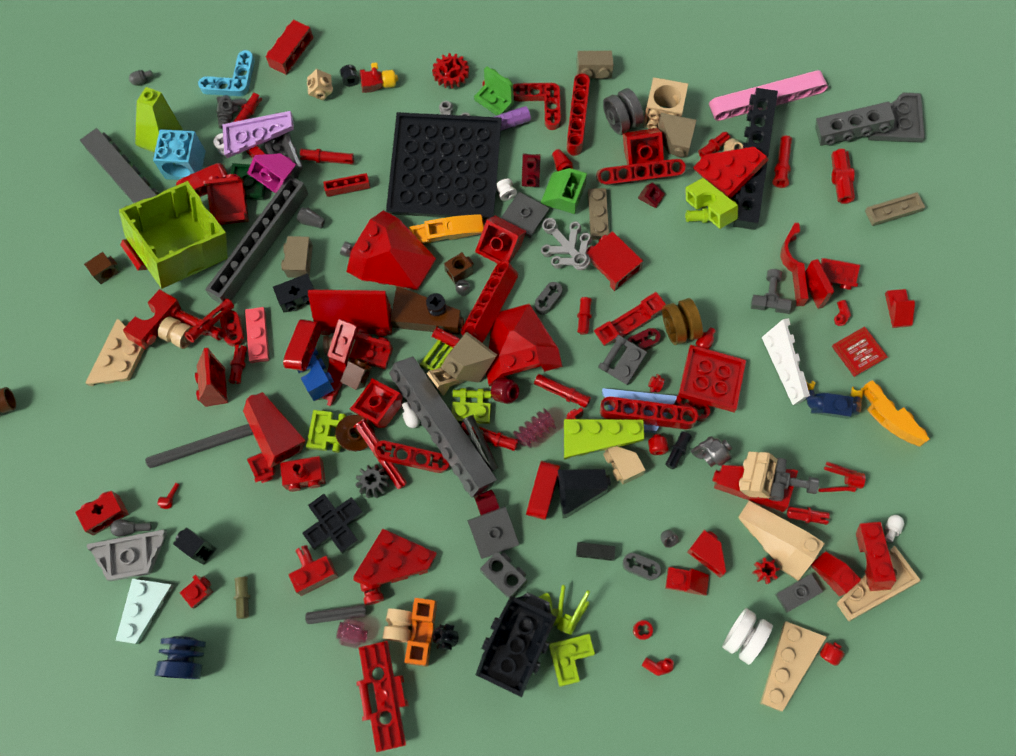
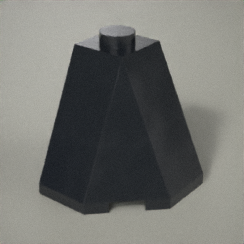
M605 469L558 470L557 483L562 518H568L607 493L608 487H611L610 475H606Z

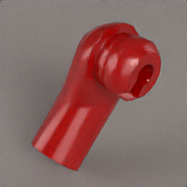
M646 657L641 666L656 676H661L673 670L674 662L670 658L654 662Z

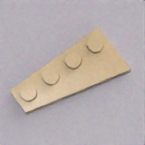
M896 546L889 551L896 577V582L891 590L869 591L866 575H864L861 581L837 602V606L848 622L921 581Z
M784 622L760 704L780 712L784 710L825 641L826 636L792 623Z

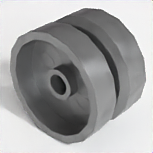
M630 88L619 91L617 96L611 95L603 100L606 119L616 134L625 133L630 127L635 128L643 123L644 115L641 104Z

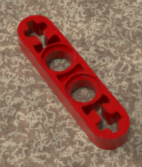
M384 440L377 442L373 449L374 456L377 459L435 473H443L449 467L447 460L444 459L441 453ZM381 446H384L386 451L391 452L392 448H395L393 452V457H390V452H385L384 455L380 454V450L377 449H380ZM397 451H406L407 458L404 460L399 459ZM419 454L424 455L426 463L419 464L416 461V456ZM431 457H433L432 461L438 462V460L441 459L442 463L445 465L439 468L437 463L432 462L431 466H429L428 464L431 460Z

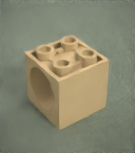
M653 77L643 127L648 129L658 128L661 113L681 117L688 84Z

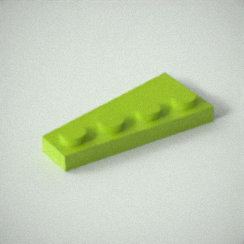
M564 419V460L599 450L603 451L616 446L620 447L644 441V420Z

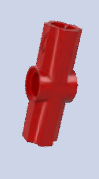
M838 149L831 154L833 164L832 184L836 186L838 202L848 204L855 199L853 188L855 174L854 169L850 167L848 151Z

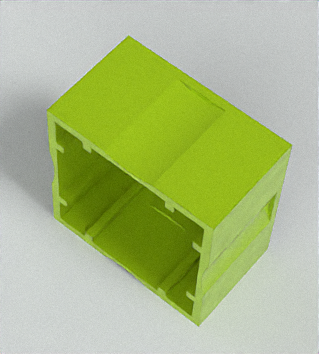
M188 181L169 188L154 197L143 199L119 209L126 239L161 289L228 259L226 232L215 217L204 207L201 198Z

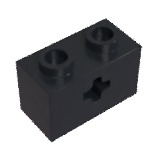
M308 273L273 286L278 303L284 313L295 311L303 305H310L308 290H315Z
M187 527L177 534L173 543L191 559L203 565L217 549Z

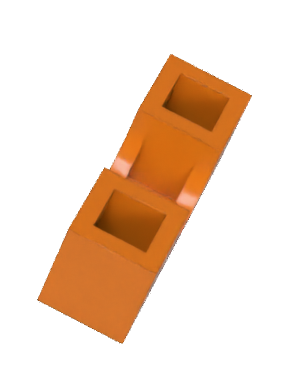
M414 598L411 617L412 632L407 643L404 662L406 664L424 667L429 665L438 604L435 600Z

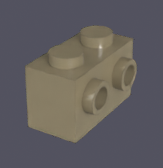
M577 51V75L584 73L589 78H612V51Z
M287 236V242L283 246L285 259L282 260L281 268L288 278H297L307 273L310 276L313 244L309 237Z

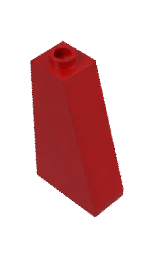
M263 392L249 396L246 399L243 412L267 465L271 468L300 453L306 440Z
M722 465L719 471L715 470L712 479L715 482L714 489L781 512L788 508L794 486H788V489H784L782 501L749 497L742 493L739 487V480L744 474L743 466ZM786 469V473H790L791 478H796L798 470Z

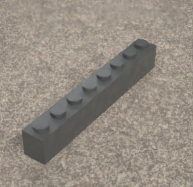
M288 176L205 289L211 299L221 304L225 299L231 301L308 196V191L303 182Z
M412 356L395 362L389 372L392 381L396 383L402 396L406 398L412 411L416 413L422 426L426 428L432 441L438 446L442 456L451 466L453 473L463 484L464 489L471 498L489 490L497 481L496 477L416 359Z

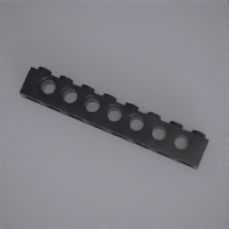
M756 88L755 93L750 95L749 105H752L751 110H748L746 121H749V127L746 126L744 137H747L746 143H743V148L756 147L767 157L771 142L777 90ZM767 162L735 194L734 201L738 205V219L734 221L733 227L755 230L759 224ZM745 189H750L753 193H748ZM743 206H748L751 210H745Z

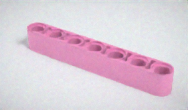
M817 70L714 98L710 101L709 107L714 119L721 121L747 114L748 110H751L752 105H749L750 95L755 93L756 88L777 90V106L820 94L828 88V84L822 72Z

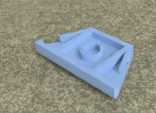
M602 389V395L605 398L618 397L671 405L677 399V396ZM608 405L609 411L614 410L611 405ZM629 407L624 408V411L628 414L634 412ZM650 410L643 411L646 416L653 415ZM644 424V432L656 433L660 426Z

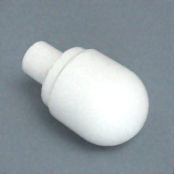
M408 402L403 403L404 413L402 414L406 425L409 428L418 427L420 419L412 411Z
M892 515L888 518L885 525V532L887 533L885 539L887 542L892 543L895 536L901 534L904 527V520L901 516Z

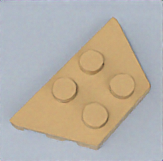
M118 319L85 382L88 386H94V384L98 383L111 384L116 381H130L145 350L127 339L123 332L126 326Z

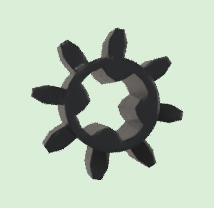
M440 624L433 632V641L438 644L437 649L444 651L446 649L452 650V647L458 643L459 635L458 631H454V625Z

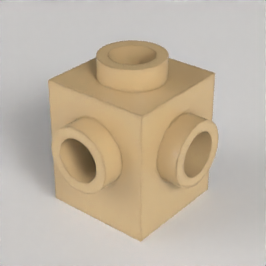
M319 69L311 73L307 77L308 95L320 100H324L333 91L331 74Z

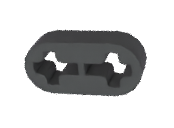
M551 282L544 288L535 300V310L539 314H547L551 311L562 296V286L557 282ZM556 288V289H557V293L554 292V293L550 296L551 290H554V289ZM547 300L546 307L540 308V303L543 304Z
M629 553L623 559V568L627 572L643 579L653 581L661 573L658 563L636 553ZM631 558H634L635 563L641 566L638 567L634 565L632 568L628 567L629 563L626 562V560H631ZM643 566L646 568L654 566V571L657 573L649 576L648 571L643 569Z

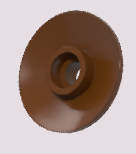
M349 415L341 419L337 424L335 431L336 439L344 449L357 452L369 447L357 428H353L355 424L364 419L363 417ZM367 420L366 423L375 434L373 425ZM351 434H356L358 437L353 438Z

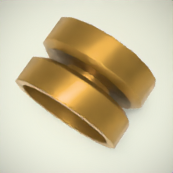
M691 298L680 300L678 305L670 303L662 307L663 323L668 337L674 345L685 343L687 338L695 340L702 337V321L699 311Z

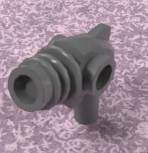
M228 95L217 97V117L220 129H223L222 124L231 122L233 112L238 111V106L246 104V99L231 100Z

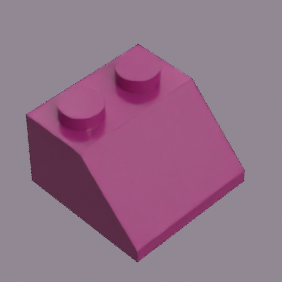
M281 153L255 155L247 174L276 193L288 176H291L296 164L289 157Z

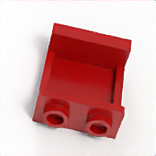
M228 174L226 178L211 176L208 177V180L203 181L207 188L210 213L220 225L249 222L243 178L237 176V174Z
M613 231L608 235L602 236L599 243L587 249V255H589L591 263L610 281V287L614 291L642 268L643 260Z

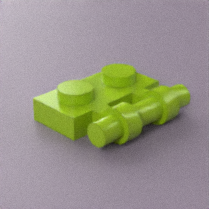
M467 388L453 390V397H460V402H452L451 412L458 423H462V419L474 415L478 424H490L491 403L483 402L484 398L491 399V391H484V389L467 390ZM477 398V403L466 402V399Z
M313 410L306 445L307 449L327 451L328 444H333L332 451L339 453L341 445L338 443L336 435L335 437L330 436L331 427H337V424L346 417V414L340 413L338 420H333V412Z

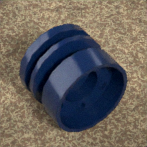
M184 636L161 638L160 644L169 646V649H159L158 653L168 657L167 660L157 661L154 676L200 679L202 664L193 662V659L204 656L203 652H196L195 648H205L206 642Z

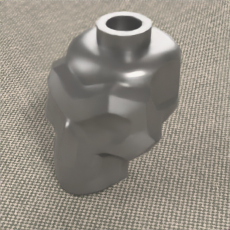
M710 436L706 441L699 443L698 446L693 448L691 453L697 458L705 459L710 467H713L715 464L722 466L732 458L730 450L733 448L725 439L721 441Z

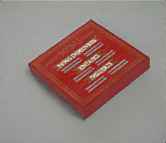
M865 326L832 345L834 351L854 377L887 358V355Z

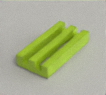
M437 340L420 363V367L425 368L426 371L441 368L453 348L450 347L433 369L449 347V345L444 344L430 365H427L443 343Z

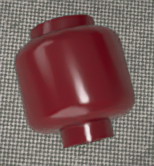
M497 378L491 386V396L497 402L511 404L519 396L518 384L511 379Z

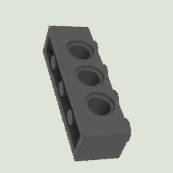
M888 101L816 118L815 129L820 146L831 145L843 140L849 141L856 137H866L878 132H887L893 129L895 118Z

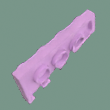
M291 111L222 124L224 155L226 158L232 157L294 130L293 114Z

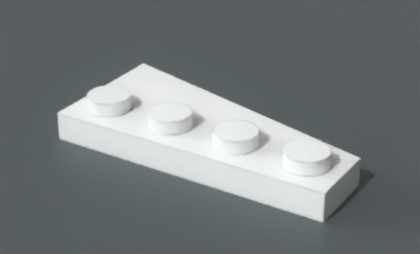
M788 318L780 321L762 339L792 405H796L804 401L810 394L804 372L799 369L800 357L794 351L793 343L795 339L793 334L790 335L788 329L790 321Z

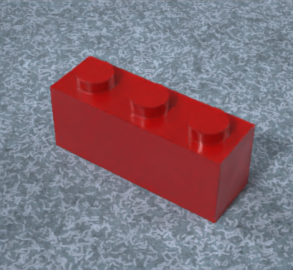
M293 19L287 25L283 34L276 40L274 46L267 52L266 59L269 67L287 75L312 41L311 28Z

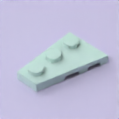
M132 579L116 641L139 644L151 625L152 618L157 610L161 608L164 603L163 600L168 592H171L174 585Z

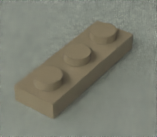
M606 188L588 189L590 236L592 240H600L602 236L609 234Z
M918 192L867 207L865 212L871 225L875 226L921 212L925 206Z

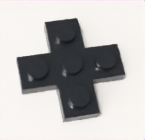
M322 494L308 505L318 519V522L302 534L314 550L329 539H332L343 554L359 542L348 525L364 513L352 497L335 508L327 496Z

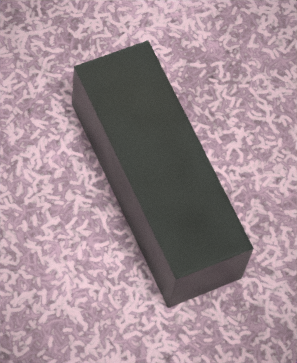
M577 542L576 557L614 561L615 546Z

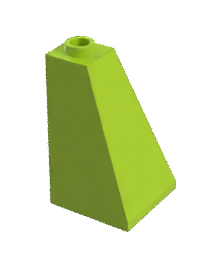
M145 87L137 100L135 145L155 153L159 130L183 131L163 94Z

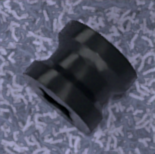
M345 65L340 69V75L345 86L352 87L359 83L360 79L354 65Z
M433 293L427 297L426 305L428 312L432 316L443 315L446 311L444 297L438 293Z

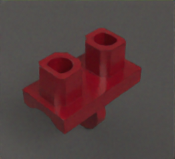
M523 153L522 186H540L541 154Z

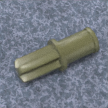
M237 577L234 579L236 596L233 597L236 600L237 619H246L249 617L248 599L250 598V595H248V577Z

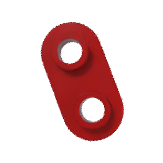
M230 310L220 319L221 328L225 330V342L229 346L235 347V345H240L243 342L244 334L239 315L235 311Z

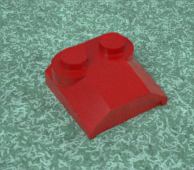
M372 378L362 394L349 409L364 419L366 418L375 427L383 428L390 423L400 409L403 396L396 390Z

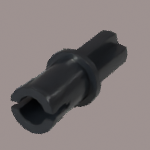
M682 431L675 445H672V452L665 463L670 469H675L682 455L686 454L685 450L692 439L689 433Z

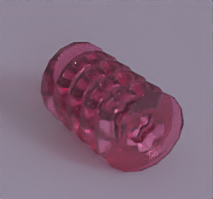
M543 408V413L537 412V418L532 416L531 422L526 421L524 423L525 427L519 426V432L514 430L513 434L523 447L527 446L531 449V441L538 444V436L544 439L543 432L550 434L549 427L557 428L552 416Z

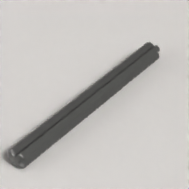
M246 424L147 457L145 459L146 465L149 468H153L252 435L253 432L250 425Z

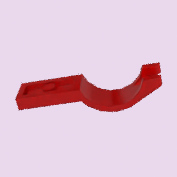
M794 223L781 248L780 257L783 265L793 275L796 306H804L808 300L804 263L798 262L792 257L788 248V244L797 239L796 234L800 233L799 223Z
M344 319L338 320L327 354L329 357L327 372H329L334 381L331 383L334 391L321 398L328 400V406H332L343 385L340 381L347 366L359 325Z

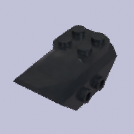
M528 592L516 598L510 596L500 617H495L490 629L493 630L491 637H486L481 649L484 652L475 675L522 697L532 673L536 675L540 668L541 662H538L541 653L545 655L550 644L547 639L557 618L551 612L550 602Z

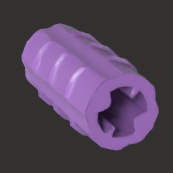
M527 106L494 116L502 118L501 131L531 121Z

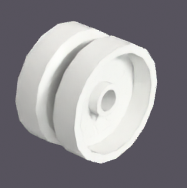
M745 608L729 631L722 648L733 654L741 647L739 659L749 665L764 647L773 625L765 619L759 620L754 625L756 614Z

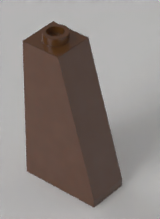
M396 286L390 320L393 328L434 332L435 328L439 327L446 332L459 335L460 328L462 329L464 326V317H461L460 310L446 305V311L443 315L432 316L427 309V297Z

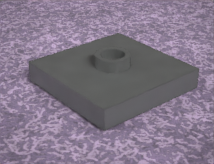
M518 192L501 218L527 231L525 236L531 238L549 213L550 208Z
M505 506L467 520L481 559L493 555L496 551L502 552L519 545Z

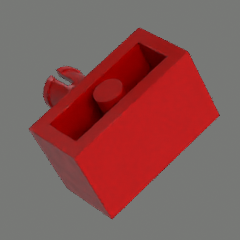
M320 456L280 463L282 486L290 492L300 491L303 487L318 488L320 484H326L324 463Z
M307 545L302 546V550L300 548L295 550L302 567L288 575L296 593L300 596L339 578L331 559L327 556L314 561Z

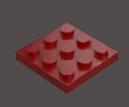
M690 344L678 397L735 413L746 360Z

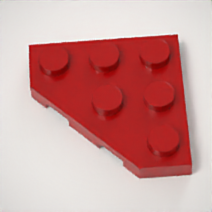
M756 147L705 154L693 169L731 199L769 159Z
M382 529L353 576V581L373 589L380 587V584L398 582L408 579V576L415 574L422 575L428 573L437 553Z

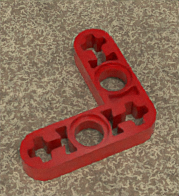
M517 83L513 85L514 101H544L546 128L549 130L559 128L560 88L556 83ZM536 89L539 91V94L533 95L530 92ZM550 90H554V97L550 98ZM555 104L557 107L555 109L548 108V105ZM551 115H554V123H551Z

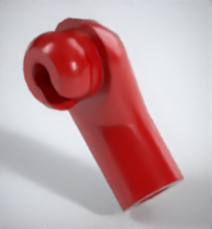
M846 300L837 302L840 311L834 317V323L837 326L845 325L851 317Z

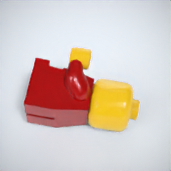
M377 62L371 63L372 71L370 72L365 71V69L360 70L362 93L374 92L383 87L392 88L398 82V75H395L394 70L377 71Z

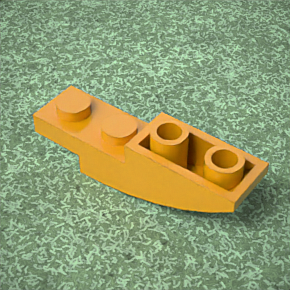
M463 215L424 221V224L411 226L409 230L422 244L444 239L454 240L482 234L484 225L482 215Z
M873 380L863 387V394L871 403L867 411L888 431L919 447L930 440L927 432L916 423L914 416L904 407L897 411L895 404L884 395L882 388Z

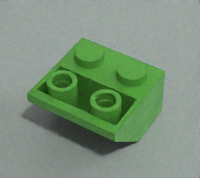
M571 168L553 172L541 204L575 214L586 186L587 173Z

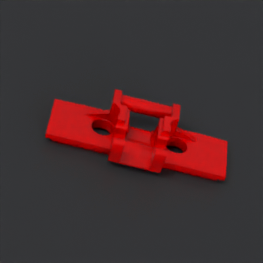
M388 641L359 647L364 680L357 681L356 684L360 689L364 713L362 721L371 720L376 752L406 746L400 708L407 707L409 704L408 699H404L402 683H404V676L394 677ZM374 669H383L384 676L381 680L373 678L372 673ZM372 683L378 709L377 713L373 714L368 691V684ZM385 711H389L392 715V719L388 724H383L380 721V717H382Z

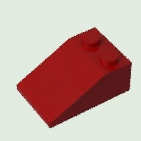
M204 348L197 364V372H195V380L199 389L196 390L197 400L205 407L228 403L225 367L209 348Z

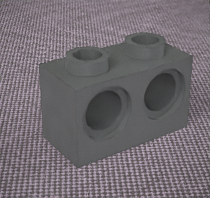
M496 551L480 568V571L509 599L510 596L514 597L527 583L526 573L520 567L515 569L510 564L512 560L504 552L500 554ZM494 563H502L503 569L500 572L493 571L492 566ZM514 576L518 579V583L515 586H509L506 583L507 579Z

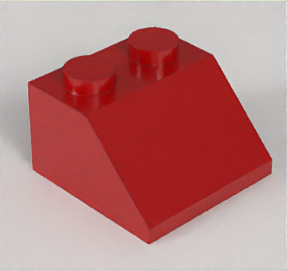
M658 128L623 133L627 165L664 160L662 131ZM657 164L654 169L662 168V166ZM641 166L637 168V171L644 170Z
M495 215L486 220L475 252L497 264L502 260H507L511 263L520 249L527 231Z

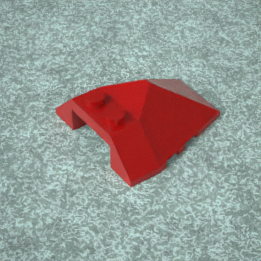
M383 210L369 220L352 248L346 272L366 282L371 281L383 285L388 284L419 290L436 258L399 218Z
M530 304L499 312L492 325L489 349L497 354V357L486 372L489 386H492L497 378L507 379V375L541 366L544 372L563 367L557 345Z

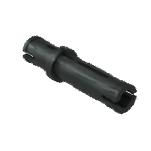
M474 415L462 419L470 434L468 436L469 439L473 441L477 451L491 472L498 469L499 466L483 436L484 432L480 430ZM472 427L474 428V430H475V432H476V434H477V436H478L480 442L478 441V439H477V437H476V435H475V433H474ZM481 445L483 446V448H484V450H485V452H486V454H487L489 460L487 459V457H486V455H485V453H484V451H483Z

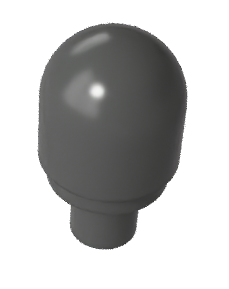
M137 70L129 75V81L131 84L138 86L148 81L147 78L153 77V73L151 70L145 72Z

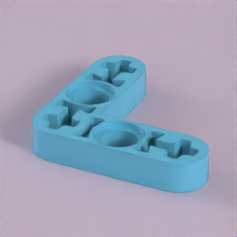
M244 50L238 54L233 78L202 77L198 81V86L202 93L228 96L246 95L249 91L254 67L252 53ZM241 71H247L246 75H239ZM222 84L228 85L225 89L219 88Z

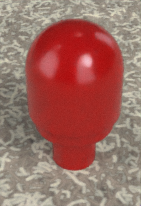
M709 327L708 331L703 332L702 337L697 339L696 346L710 349L714 343L713 335L716 330Z

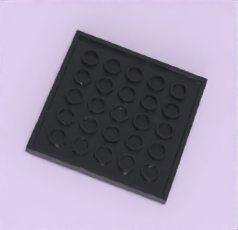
M396 112L386 212L394 215L429 217L482 215L483 220L493 217L502 118Z

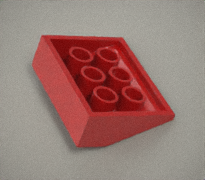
M308 290L313 321L321 323V335L334 334L339 319L359 325L357 334L366 333L376 334L377 336L392 334V324L390 321L392 309L386 291Z

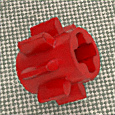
M764 557L761 560L762 564L759 562L754 563L757 569L752 574L757 575V582L765 580L766 585H768L770 578L773 580L778 579L775 573L780 568L775 567V560L767 562ZM765 567L770 573L762 572V569Z

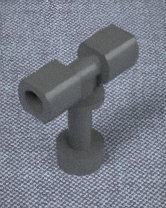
M770 269L767 271L766 276L767 281L770 282L769 292L764 294V296L753 295L751 309L764 310L767 307L774 308L775 312L789 314L791 300L781 299L776 293L777 282L782 280V271Z
M777 458L770 500L782 501L784 489H788V486L806 488L807 493L817 494L819 478L809 477L808 480L791 478L790 473H786L787 460Z

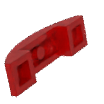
M655 292L643 299L638 306L614 321H608L596 328L594 333L604 346L616 342L615 338L617 335L624 338L648 323L662 312V307L666 304L659 294Z

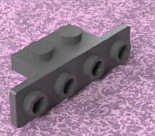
M285 133L263 143L267 154L281 153L289 157L296 164L292 172L294 178L299 177L300 171H302V162L297 157L295 146L292 145L290 133Z

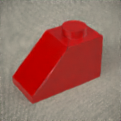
M703 530L687 553L721 578L726 572L721 542L718 541V537L713 532Z
M826 551L811 564V567L839 597L848 593L861 581L846 563Z

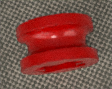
M642 620L634 625L633 633L636 638L645 640L652 636L653 627L648 621ZM646 625L648 627V629H646L648 630V634L640 635L638 633V631H640L638 630V626L642 627Z

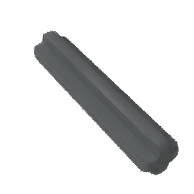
M365 605L307 612L305 614V621L307 624L365 617L367 609Z

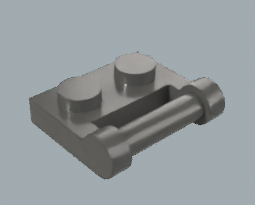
M617 335L615 338L616 342L603 363L600 362L598 368L628 385L647 352ZM624 345L627 349L614 370L609 368L621 346Z

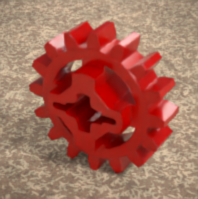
M448 53V57L442 55V59L437 58V63H433L432 73L434 80L438 81L439 86L444 84V88H447L449 85L453 89L454 85L460 87V82L465 84V78H469L467 60L464 61L463 56L458 58L456 53L454 56Z

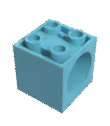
M159 130L153 161L165 179L180 180L202 170L206 151L195 131Z

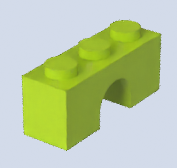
M704 178L685 187L686 202L696 210L708 206V220L719 229L738 219L737 203L729 199L722 191H719Z

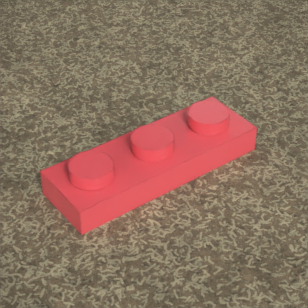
M265 308L246 309L249 362L269 361Z

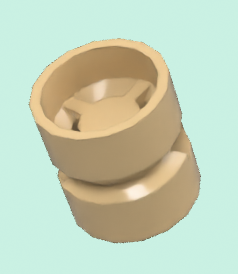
M169 316L160 324L158 337L167 342H172L181 349H185L191 344L185 337V333L192 326L181 323V321Z
M388 609L386 616L388 625L384 627L382 639L408 643L411 636L409 626L412 625V612Z

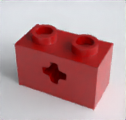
M113 491L102 493L98 499L85 503L81 506V509L75 512L84 531L93 536L111 526L115 520L129 515L120 496Z

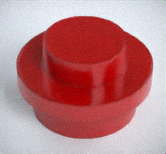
M657 374L655 377H651L648 383L650 392L659 393L665 381L664 378H661V375Z

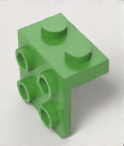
M486 66L484 68L485 85L476 93L474 100L495 115L506 113L514 105L513 84L511 80L498 74L495 69Z

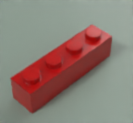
M367 173L323 182L327 197L370 188Z

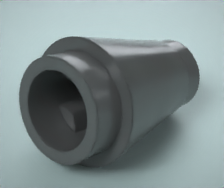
M308 207L300 209L297 216L300 224L322 229L325 224V218H322Z

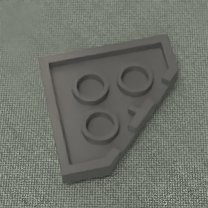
M903 92L894 102L890 103L895 118L893 129L868 136V140L922 142L924 140L921 93Z

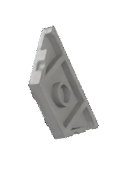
M159 530L87 544V548L92 552L96 563L102 568L104 576L110 582L148 575L153 570L167 531Z

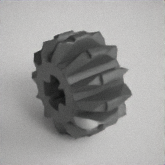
M367 465L366 471L360 469L362 475L356 476L359 482L355 485L357 488H360L359 493L361 495L366 493V497L370 498L373 493L374 497L378 498L377 492L380 491L381 494H384L383 487H389V484L385 482L389 479V476L384 475L386 472L384 468L379 470V466L375 465L372 469L370 465ZM373 478H375L376 482H372L370 485L369 481H372Z

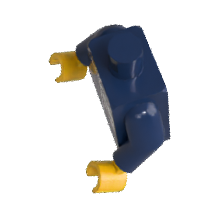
M806 381L810 394L806 400L811 408V414L849 419L852 415L860 414L863 388L855 390L852 387L850 396L830 393L815 394L813 390L816 383L814 381H811V383Z

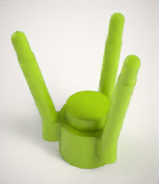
M562 585L558 613L555 620L558 623L557 629L570 635L573 634L579 620L590 604L589 601H586L590 594L589 590L585 592L574 615L564 614V617H562L565 585Z

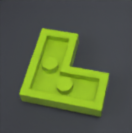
M590 634L549 644L559 687L580 682L575 660L595 655Z

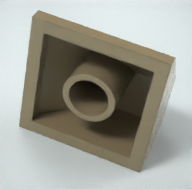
M661 113L658 129L662 131L663 146L669 154L687 158L696 120Z
M466 332L448 354L441 369L457 380L480 382L497 357V354Z

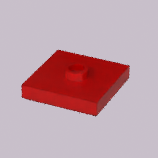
M816 259L810 262L805 274L807 288L817 308L820 309L826 305L834 293V289L819 260Z

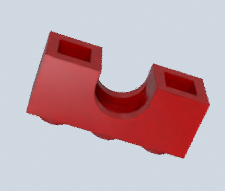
M160 289L147 302L151 311L155 313L154 316L148 320H141L135 316L123 329L128 340L145 350L155 342L162 321L169 316L174 318L176 312L181 310L178 300Z
M881 522L860 523L855 534L860 552H865L867 567L865 575L869 591L891 590L896 582V577Z

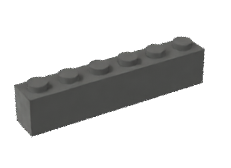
M96 128L80 139V142L133 203L159 194L155 188L151 189L149 187L151 184L144 176L142 178L139 176L141 173L135 165H129L131 162L125 154L120 155L121 150L115 143H110L111 139L105 132L101 133Z

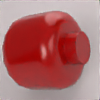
M655 434L648 440L650 454L657 456L666 454L669 451L666 437Z
M826 642L820 651V656L830 664L838 666L845 653L841 650L842 646L838 643Z

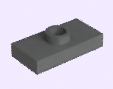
M810 574L775 595L787 613L823 591L813 575Z

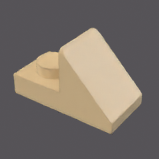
M441 368L428 371L427 373L443 396L450 386L464 382V380L453 378Z

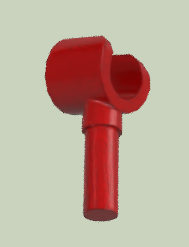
M178 483L174 484L167 497H159L157 504L160 508L169 509L172 507V498L180 486Z

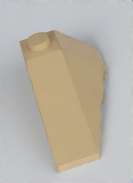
M748 501L738 517L752 536L756 537L766 553H769L775 560V564L797 581L813 563L825 544L809 532L751 501Z

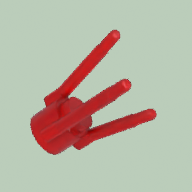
M826 462L827 466L824 467V470L845 476L844 482L848 486L819 488L818 491L855 492L856 488L862 489L864 487L865 474Z

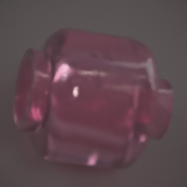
M347 618L344 622L339 623L336 639H339V644L342 646L357 649L361 642H366L368 631L364 630L365 625L362 621Z

